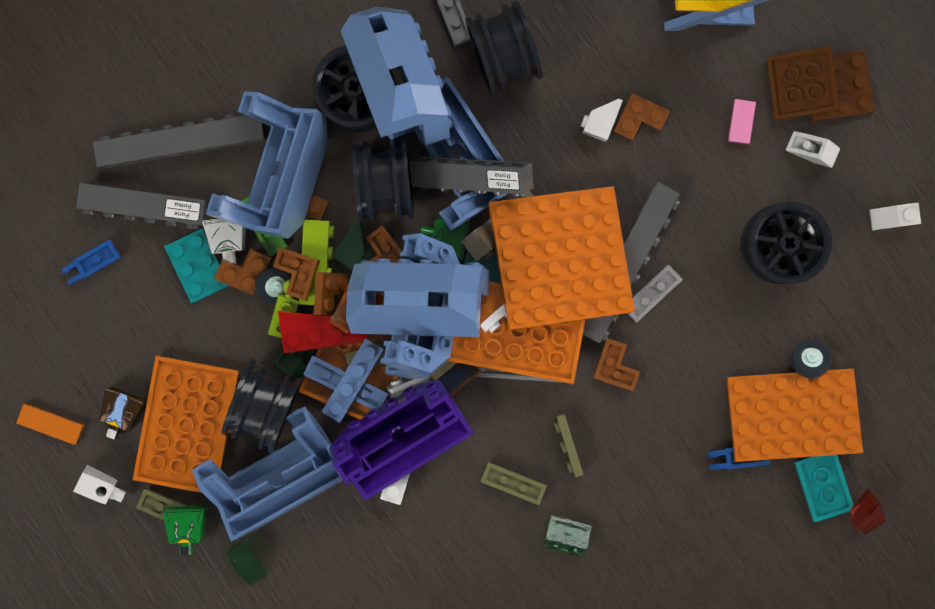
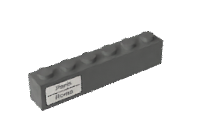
M418 157L409 162L412 187H420L421 190L438 188V191H449L456 189V192L459 193L472 190L476 194L494 192V195L513 193V196H524L526 192L534 188L532 162Z
M79 183L76 208L82 209V214L95 215V212H103L104 217L116 218V214L124 215L125 220L137 221V217L145 218V222L157 224L158 220L166 221L168 226L178 227L179 223L187 224L186 228L199 230V226H203V221L207 220L206 212L209 202L200 199Z

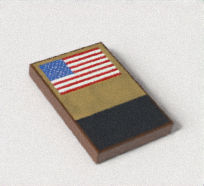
M447 361L430 377L433 381L440 380L450 395L453 396L481 371L477 366Z

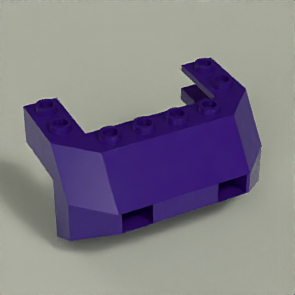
M437 380L410 386L400 396L388 399L382 407L369 411L361 420H354L329 447L332 464L345 484L348 485L351 480L363 499L367 500L474 433L442 382Z

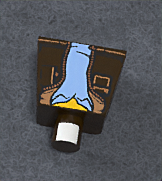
M112 386L106 387L99 421L108 424L105 436L117 439L121 429L124 431L131 430L146 406L147 399Z

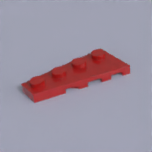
M278 311L284 354L360 343L365 338L368 339V334H351L350 331L346 334L330 322L331 316Z

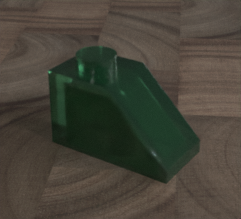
M355 222L332 255V257L352 271L354 264H361V261H366L364 258L366 250L362 227L358 222Z
M248 538L226 551L235 570L249 585L268 575Z

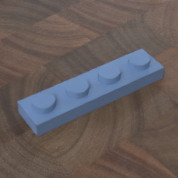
M365 338L323 408L322 413L339 423L342 421L382 354L383 348Z
M313 355L303 375L335 390L345 371ZM364 382L354 401L370 409H378L383 406L389 393Z

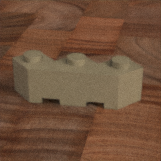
M529 190L528 192H526V195H524V196H519L518 198H526V197H534V196H533V194H532V193L530 192V190ZM491 219L461 241L476 262L482 257L486 260L495 253L493 250L495 243Z

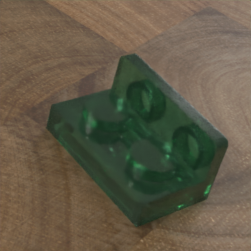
M282 348L273 365L285 373H291L294 378L298 376L303 378L305 376L303 374L312 356L316 355L318 349L284 354Z
M551 515L543 545L548 546L549 549L559 551L560 549L568 551L573 556L584 555L588 547L592 526Z

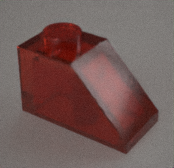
M868 488L850 510L852 526L856 531L860 529L864 535L886 522L880 502Z

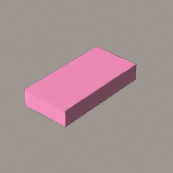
M734 99L728 136L729 142L750 144L756 102Z

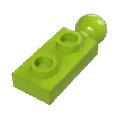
M288 279L283 285V290L285 293L287 292L290 279ZM278 294L268 335L282 338L278 311L296 313L299 298L287 294Z

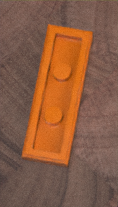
M26 403L23 404L16 424L74 445L78 444L84 424Z

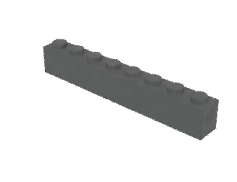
M235 114L225 115L222 120L215 121V118L203 119L202 123L199 124L184 122L181 124L182 127L174 128L173 125L162 126L159 131L144 129L140 130V134L132 135V132L119 134L118 138H111V136L99 137V141L93 142L96 166L105 169L267 141L264 123L246 115L236 117Z
M659 182L654 184L623 242L630 285L635 286L641 275L638 273L640 267H645L650 259L648 253L651 247L655 248L660 240L658 234L661 228L665 230L670 221V218H668L671 210L675 211L680 203L678 199L680 193ZM619 315L585 319L583 335L598 343L601 340L605 341L611 331L608 329L611 321L615 323Z

